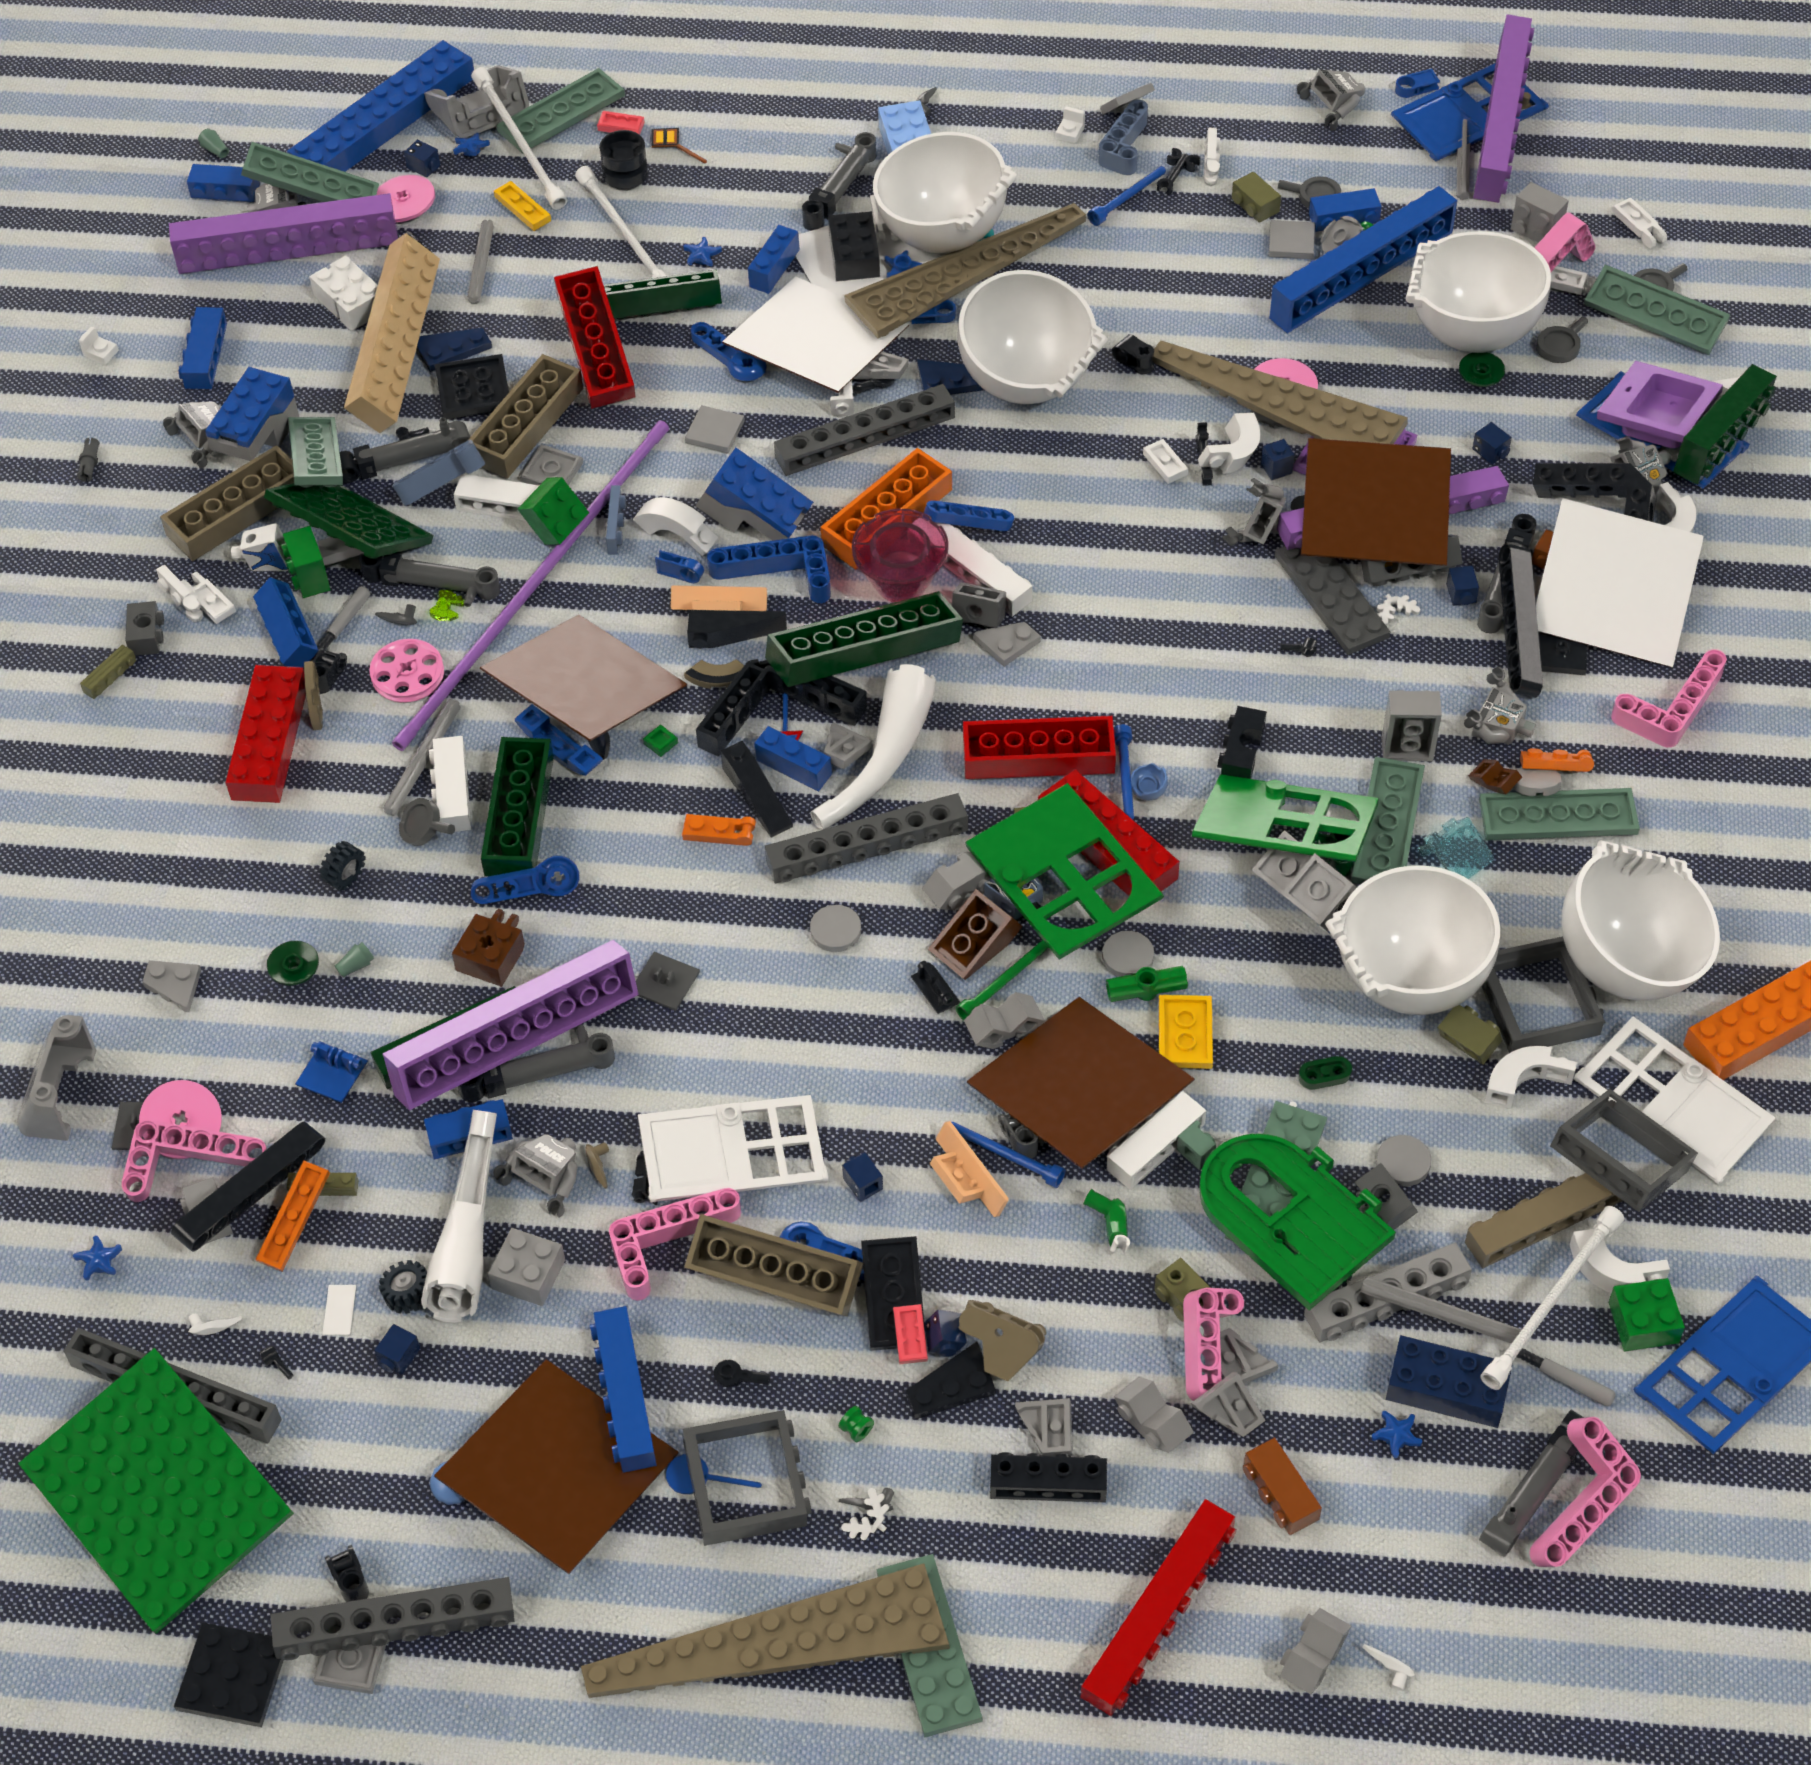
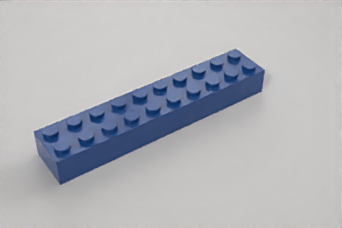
M440 41L287 150V153L346 172L431 110L427 104L425 92L440 89L448 97L472 81L471 75L474 71L472 58L446 41Z
M1438 186L1426 192L1415 201H1411L1400 210L1394 211L1385 219L1376 222L1370 228L1361 231L1350 240L1344 241L1340 246L1328 251L1317 260L1311 261L1307 266L1293 272L1282 281L1276 282L1272 287L1269 319L1288 334L1416 256L1419 243H1427L1428 240L1438 241L1452 234L1458 200Z

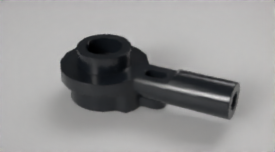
M723 1360L714 1369V1378L723 1387L739 1386L741 1382L765 1385L770 1383L771 1374L742 1370L740 1365L733 1360Z

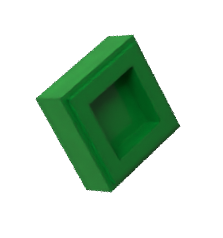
M660 724L643 738V744L662 757L678 744V737Z

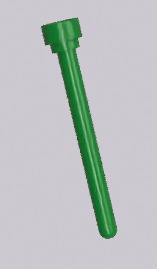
M1042 940L973 999L969 998L968 1000L964 999L956 1006V1012L962 1020L966 1019L975 1007L984 1004L1049 948L1047 944Z

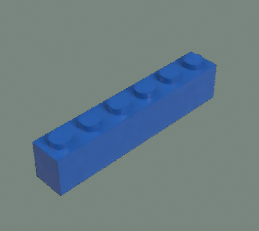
M627 1306L593 1312L595 1323L590 1324L592 1340H598L599 1347L594 1348L597 1365L603 1364L604 1371L598 1372L601 1389L607 1388L608 1396H603L605 1412L611 1413L613 1419L607 1421L610 1438L616 1437L617 1445L612 1446L614 1462L621 1463L623 1473L657 1466Z

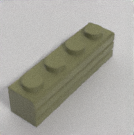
M122 644L80 682L83 693L93 699L100 695L136 662L134 652Z
M288 1173V1191L297 1173ZM330 1173L319 1196H357L359 1183L357 1174Z

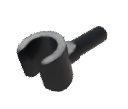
M400 427L396 430L400 441L429 433L428 427L410 432L406 427Z
M1306 638L1303 644H1281V650L1300 651L1302 655L1311 657L1317 649L1315 646L1316 640Z
M269 1346L260 1351L266 1366L275 1362L278 1369L288 1380L294 1376L280 1359L275 1347Z

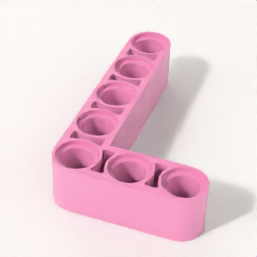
M1568 212L1561 217L1534 248L1545 258L1552 272L1569 252L1583 262L1588 260L1595 251V243L1588 225Z
M1717 649L1707 651L1667 711L1630 694L1618 695L1611 715L1612 721L1663 747L1671 748L1676 746L1721 679L1727 660L1726 655Z
M144 1120L137 1124L134 1130L122 1179V1189L131 1201H144L151 1191L160 1152L245 1167L255 1159L249 1157L250 1151L260 1148L263 1153L267 1150V1147L261 1139ZM146 1131H155V1135L152 1139H142V1136ZM172 1136H182V1139L178 1144H169V1140ZM199 1140H209L207 1147L204 1149L196 1148ZM227 1144L236 1145L235 1150L229 1154L222 1152L223 1147ZM140 1157H149L148 1163L145 1165H136V1161ZM133 1183H143L139 1191L130 1192V1187Z
M724 1188L614 1221L609 1228L611 1245L628 1297L632 1300H643L651 1291L649 1275L641 1249L694 1234L700 1217L697 1213L702 1211L707 1212L704 1214L706 1216L732 1223L736 1221L741 1215L738 1192L731 1188ZM726 1204H733L731 1207H724ZM674 1219H679V1220H680L679 1222H676V1223L671 1222V1221L674 1220ZM647 1227H654L652 1230H644ZM620 1235H628L625 1238H617ZM628 1258H635L633 1261H625ZM635 1281H642L639 1285L632 1284Z
M1599 1418L1573 1419L1568 1424L1567 1435L1570 1441L1597 1473V1476L1532 1544L1529 1553L1530 1559L1538 1567H1558L1565 1564L1640 1482L1641 1473L1638 1466ZM1585 1426H1586V1428H1587V1436H1586L1585 1430H1584V1429H1585ZM1603 1491L1605 1493V1499H1603L1602 1496ZM1584 1510H1586L1587 1513L1586 1519L1584 1517ZM1566 1529L1568 1530L1569 1534L1568 1539L1566 1537ZM1548 1549L1550 1551V1558L1547 1556Z

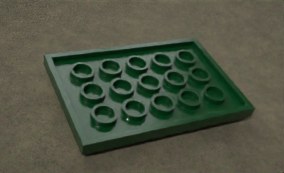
M293 483L265 490L264 498L272 502L273 506L289 511L291 516L309 522L308 524L311 527L320 528L332 538L342 540L346 546L362 551L364 556L376 559L379 556L392 555V553L432 544L434 535L342 485L335 487H326L324 485L301 487Z

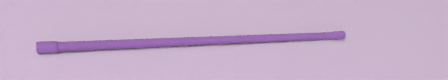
M660 420L655 424L645 440L587 508L589 514L560 545H556L408 725L404 726L394 738L392 744L396 749L400 751L406 749L425 722L608 503L611 485L622 486L651 449L669 431V426L664 421Z

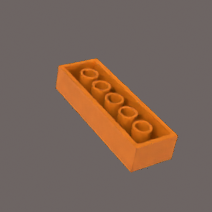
M916 448L820 527L824 548L855 570L858 569L922 516L928 501H940L952 491V471L919 448Z
M1811 960L1689 1027L1683 1046L1696 1061L1724 1080L1810 1032Z

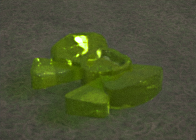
M440 590L436 605L429 610L430 616L438 621L458 619V613L451 610V605L464 607L462 596H456L455 593L448 590Z

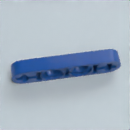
M935 500L928 501L924 510L925 518L932 522L999 531L1010 530L1014 521V515L1007 510Z

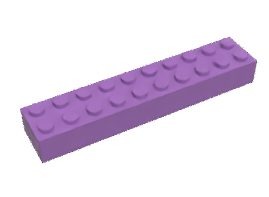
M1506 15L1498 48L1473 195L1474 199L1499 203L1501 194H1506L1508 181H1505V179H1510L1512 166L1508 165V163L1513 161L1515 150H1511V148H1515L1517 134H1513V132L1518 130L1520 119L1516 117H1520L1522 103L1518 102L1523 100L1525 88L1521 87L1525 86L1527 73L1524 72L1528 69L1530 58L1527 57L1530 56L1532 43L1528 41H1532L1535 29L1531 28L1532 18Z
M390 193L169 223L170 243L179 274L388 246L398 239L397 224Z
M611 940L383 1053L394 1096L410 1111L638 996L629 952L617 942Z

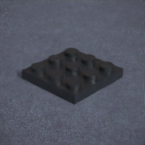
M502 354L435 364L442 414L446 419L493 412L509 393Z
M202 1623L174 1704L175 1710L262 1728L284 1661L275 1657L272 1636Z

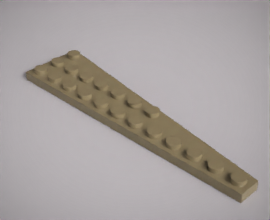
M1075 203L978 241L962 250L948 253L844 295L845 303L878 339L1086 222V214Z
M1162 340L1154 348L1152 361L1155 364L1180 374L1188 380L1195 379L1201 382V386L1207 389L1211 387L1218 390L1219 395L1227 398L1230 396L1236 399L1238 404L1286 427H1290L1300 434L1307 433L1316 439L1394 444L1408 424V417Z
M923 1563L581 1666L587 1695L589 1698L630 1693L634 1690H652L657 1686L673 1685L674 1687L685 1685L687 1682L701 1680L703 1682H710L716 1678L730 1676L732 1678L806 1669L813 1666L835 1665L836 1662L864 1661L865 1658L883 1656V1658L906 1652L915 1654L950 1649L926 1567Z

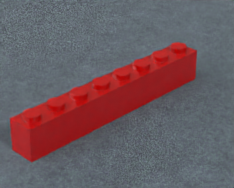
M1207 1499L1203 1501L1081 1686L1082 1699L1109 1716H1112L1116 1709L1121 1710L1125 1706L1130 1695L1127 1693L1132 1684L1135 1686L1139 1684L1145 1673L1143 1667L1148 1660L1153 1662L1161 1648L1158 1644L1163 1636L1168 1638L1176 1626L1174 1621L1178 1613L1184 1614L1192 1600L1189 1596L1194 1589L1197 1591L1201 1589L1207 1577L1204 1573L1209 1566L1215 1567L1222 1554L1219 1550L1224 1543L1229 1545L1237 1531L1234 1528L1236 1516Z

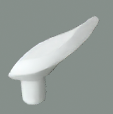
M195 1313L188 1318L192 1326L188 1332L196 1335L214 1334L242 1320V1316L202 1322L200 1316Z
M1366 1644L1363 1645L1362 1648L1395 1673L1391 1687L1403 1691L1407 1677L1415 1675L1412 1669L1392 1656Z

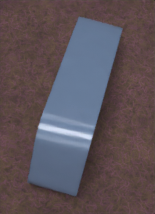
M1133 100L1130 102L1100 141L1098 162L1103 168L1122 175H1132L1136 172L1138 151L1131 145L1147 125L1148 104L1145 101Z
M468 440L396 481L392 486L403 505L407 506L463 473L470 474L485 465V461L473 441Z

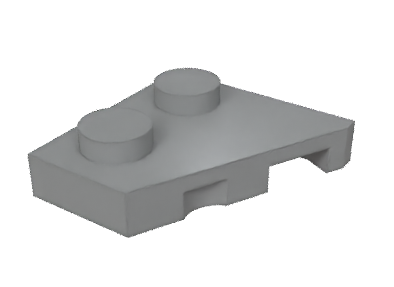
M882 351L854 379H900L908 368L909 359Z
M1020 622L976 631L973 633V640L1005 667L1040 643L1041 636L1027 623Z
M833 722L830 734H828L824 754L831 757V764L845 769L872 749L873 740Z
M149 960L142 982L146 989L160 994L166 1001H173L183 1011L189 1012L201 974L200 965Z
M1228 1328L1220 1331L1222 1380L1232 1372H1236L1245 1384L1277 1371L1278 1364L1273 1359L1269 1361L1258 1353V1348L1249 1342L1243 1341L1240 1335L1232 1329Z
M1236 1372L1229 1374L1191 1403L1192 1407L1242 1437L1266 1421L1241 1377Z
M1070 1398L1015 1402L1016 1410L1042 1456L1055 1457L1059 1454L1072 1456Z

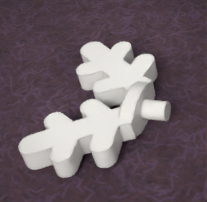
M1387 594V600L1383 604L1378 605L1376 609L1379 612L1377 613L1386 626L1388 621L1393 622L1394 616L1392 614H1395L1396 610L1401 612L1402 608L1405 609V615L1407 616L1411 613L1414 615L1420 613V608L1416 606L1417 601L1412 600L1408 602V595L1400 598L1398 596L1391 597L1390 594Z
M875 1488L868 1490L869 1498H866L864 1503L873 1507V1509L867 1511V1515L876 1517L877 1520L872 1525L868 1517H863L861 1519L862 1524H859L857 1518L852 1517L850 1519L851 1523H844L841 1526L843 1531L850 1532V1538H855L858 1532H862L860 1538L866 1540L869 1534L874 1533L877 1529H880L882 1532L887 1529L882 1522L885 1519L884 1514L889 1510V1505L884 1504L881 1507L880 1503L884 1500L885 1495L883 1493L878 1495Z

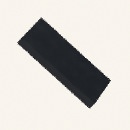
M917 1236L861 1241L870 1351L898 1349L893 1307L921 1304L924 1323Z

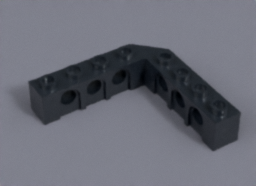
M1631 463L1535 464L1533 487L1538 498H1552V496H1570L1571 498H1576V496H1594V498H1599V496H1618V498H1626L1624 515L1654 522L1657 498L1653 486Z
M767 660L747 661L696 728L698 748L719 757L721 750L727 747L770 689L781 694L785 693L792 699L853 726L858 723L867 710V692L834 676L787 687Z

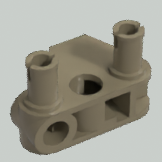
M968 1300L966 1308L959 1318L960 1324L958 1328L962 1332L982 1340L984 1371L1006 1381L1015 1376L1042 1348L1045 1342L1044 1335H1046V1329L1043 1325L1032 1324L994 1308L989 1302L982 1303L976 1300ZM998 1328H1000L1003 1331V1335H1000L997 1332Z

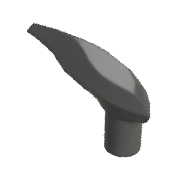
M936 87L925 91L916 100H920L925 117L931 112L925 104L929 102V99L936 92Z
M411 604L406 605L405 614L398 612L375 613L379 618L391 623L414 625L417 623L414 618L416 606Z
M884 1488L882 1493L885 1495V1498L880 1504L881 1507L884 1504H888L889 1510L887 1512L893 1510L890 1502L894 1491L890 1488ZM866 1498L839 1499L840 1503L858 1506L867 1510L873 1509L871 1505L864 1503Z

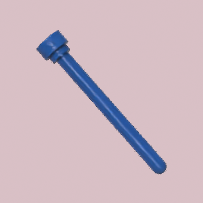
M1163 166L1158 167L1103 207L1095 206L1087 213L1089 221L1095 226L1105 222L1108 213L1164 175L1166 168Z
M1120 724L1114 727V738L1119 751L1123 810L1133 820L1134 808L1128 745L1132 741V729L1128 725Z
M952 1122L964 1139L1041 1175L1042 1179L1046 1180L1045 1183L1054 1188H1058L1065 1176V1168L1056 1164L1053 1166L1048 1164L1046 1166L962 1125Z

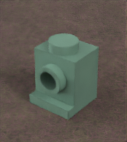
M1196 1120L1178 1135L1176 1150L1197 1169L1201 1170L1209 1155L1216 1149V1143L1209 1133H1204L1200 1130L1201 1123Z

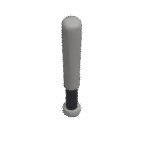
M361 586L357 588L327 629L326 635L317 645L318 650L321 647L328 648L331 642L337 639L343 629L370 597V591L366 587Z
M1523 1348L1516 1356L1538 1367L1539 1371L1604 1406H1610L1616 1395L1613 1390L1546 1357L1544 1359Z

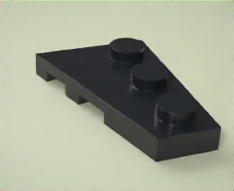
M977 1341L906 1390V1396L915 1420L996 1394V1388L991 1375L984 1371V1357Z

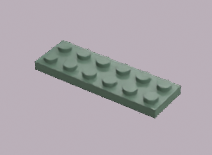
M597 68L511 116V118L532 149L624 97L625 90L604 71ZM504 121L497 124V132L523 154Z
M251 142L241 173L242 176L322 202L374 196L377 194L379 187L377 182L255 142Z
M1606 264L1584 300V305L1707 355H1710L1730 319V314Z
M288 417L294 485L301 487H311L313 485L335 487L343 485L335 417Z
M1375 757L1368 796L1379 798L1357 861L1354 863L1352 883L1362 884L1379 873L1407 866L1425 765Z
M1632 788L1560 790L1549 796H1543V793H1536V796H1527L1518 792H1508L1506 795L1500 793H1481L1479 797L1486 840L1638 835L1640 830Z
M1275 1101L1263 1134L1288 1140L1310 1155L1320 1142L1327 1117ZM1251 1164L1241 1192L1270 1217L1276 1211L1280 1212L1283 1208H1286L1294 1196L1277 1182L1269 1172L1257 1165Z
M933 1554L877 1569V1576L880 1577L916 1565L925 1564L950 1649L915 1654L912 1652L900 1653L924 1738L983 1722Z

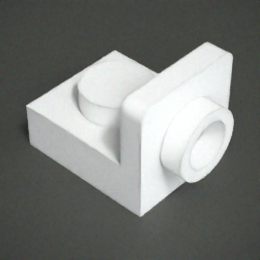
M1066 106L1063 110V120L1055 132V139L1076 144L1085 128V112Z
M92 326L79 339L83 356L104 365L119 351L117 344L99 337L96 328Z
M852 380L839 392V396L830 397L832 416L854 414Z

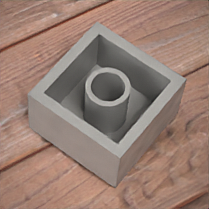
M1530 182L1516 196L1511 230L1539 243L1561 217L1566 214L1569 200Z
M511 1228L488 1273L492 1290L543 1306L565 1262L562 1244Z

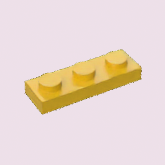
M512 181L494 190V197L533 231L551 222V215Z

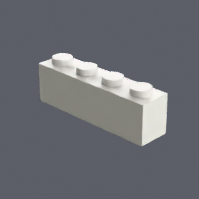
M462 474L453 494L456 510L526 521L517 509L540 485Z
M463 736L433 739V749L429 750L430 763L434 764L435 769H430L432 784H436V789H431L433 803L437 804L440 811L439 822L454 825L455 832L471 830L466 750Z
M1182 1091L1176 1097L1166 1102L1158 1113L1154 1112L1151 1114L1141 1128L1132 1130L1127 1136L1126 1141L1120 1146L1116 1145L1109 1151L1107 1155V1171L1131 1190L1176 1150L1179 1134L1196 1120L1201 1123L1200 1128L1205 1125L1206 1110Z

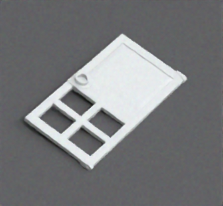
M1634 1016L1573 1078L1596 1096H1601L1607 1089L1591 1079V1077L1611 1058L1630 1072L1614 1090L1619 1096H1622L1637 1079L1658 1092V1095L1642 1112L1697 1151L1698 1154L1692 1166L1718 1185L1723 1182L1731 1168L1776 1119ZM1635 1031L1656 1045L1638 1065H1635L1617 1052L1621 1045ZM1663 1051L1684 1065L1666 1086L1645 1072Z
M811 1095L638 1114L649 1183L648 1198L650 1203L696 1197L724 1188H731L740 1192L828 1182L829 1175L826 1166H824ZM801 1107L806 1134L781 1137L776 1110ZM767 1111L772 1138L746 1141L742 1114ZM809 1144L814 1172L788 1175L783 1147ZM774 1148L779 1176L753 1179L748 1151Z

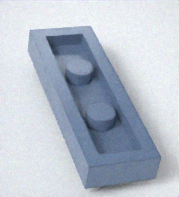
M611 485L606 533L608 555H618V545L623 544V532L620 531V527H624V513L621 512L622 509H626V495L621 494L620 485Z

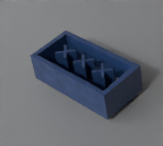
M1400 1335L1385 1400L1498 1428L1504 1409L1511 1371L1499 1390H1494L1483 1383L1481 1374L1495 1358Z

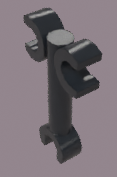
M1172 148V154L1167 156V164L1174 167L1166 178L1158 180L1157 191L1159 192L1161 188L1166 187L1167 195L1172 194L1173 182L1184 166L1187 171L1195 172V166L1200 164V157L1198 155L1182 154L1181 150Z
M1207 422L1197 423L1195 442H1197V452L1201 455L1208 445L1209 433H1207ZM1201 467L1202 485H1212V468Z

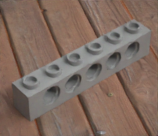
M1455 1242L1369 1278L1435 1300L1444 1292L1452 1289L1456 1291L1465 1287L1469 1283L1472 1268ZM1434 1273H1441V1274H1443L1444 1276H1443V1277H1439V1276H1436ZM1363 1280L1331 1292L1310 1311L1305 1308L1304 1316L1319 1343L1326 1340L1334 1341L1350 1330H1361L1368 1323L1377 1319L1380 1321L1386 1320L1393 1313L1402 1309L1405 1311L1410 1309L1362 1293L1361 1286ZM1409 1283H1417L1419 1286L1414 1287L1411 1286ZM1364 1302L1369 1304L1370 1306L1363 1307L1359 1303ZM1339 1312L1344 1314L1345 1316L1338 1317L1334 1315V1313Z

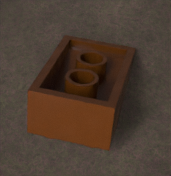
M975 889L928 950L961 978L966 980L1006 948L1023 926L984 894Z

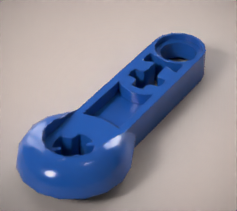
M697 322L691 326L692 341L726 365L734 378L741 381H752L760 378L766 372L767 365L765 361L723 344L722 341L727 337L709 324ZM698 331L707 332L705 335L701 336L695 334Z
M554 855L546 858L535 868L475 880L471 886V897L476 903L487 904L538 893L564 896L571 893L577 887L580 880L579 870L570 858ZM554 872H560V875L564 874L561 881H556V877L552 879ZM508 881L510 885H513L510 891L503 887L504 882ZM493 883H496V888H498L497 894H494ZM484 885L488 887L490 893L485 897L478 896L475 892L478 886Z
M800 1221L792 1223L785 1227L780 1234V1238L793 1242L798 1241L799 1243L803 1239L806 1240L807 1246L850 1259L854 1257L857 1258V1261L863 1263L862 1249L826 1237L817 1226L810 1222ZM861 1270L859 1279L864 1280V1270Z

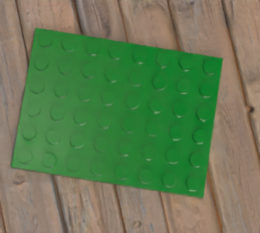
M155 1348L18 1463L150 1629L156 1634L294 1514Z

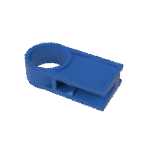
M1432 68L1400 76L1396 80L1395 92L1400 97L1409 98L1438 90L1439 86L1437 83H1440V80ZM1401 85H1409L1411 88H1403Z
M946 300L912 319L911 322L912 324L949 323L956 317V306L952 301ZM941 309H949L952 312L947 314H941L938 311Z
M662 550L659 551V557L655 558L657 573L694 584L700 581L704 573L702 564L691 558Z

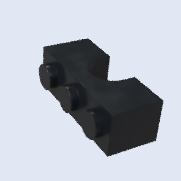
M1237 706L1235 715H1230L1228 729L1231 732L1230 734H1225L1223 748L1226 749L1225 754L1220 753L1217 768H1221V775L1252 778L1257 750L1243 745L1254 744L1260 746L1265 729L1267 711Z

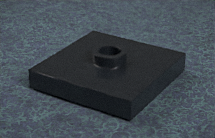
M1538 632L1541 669L1543 672L1586 675L1587 645Z

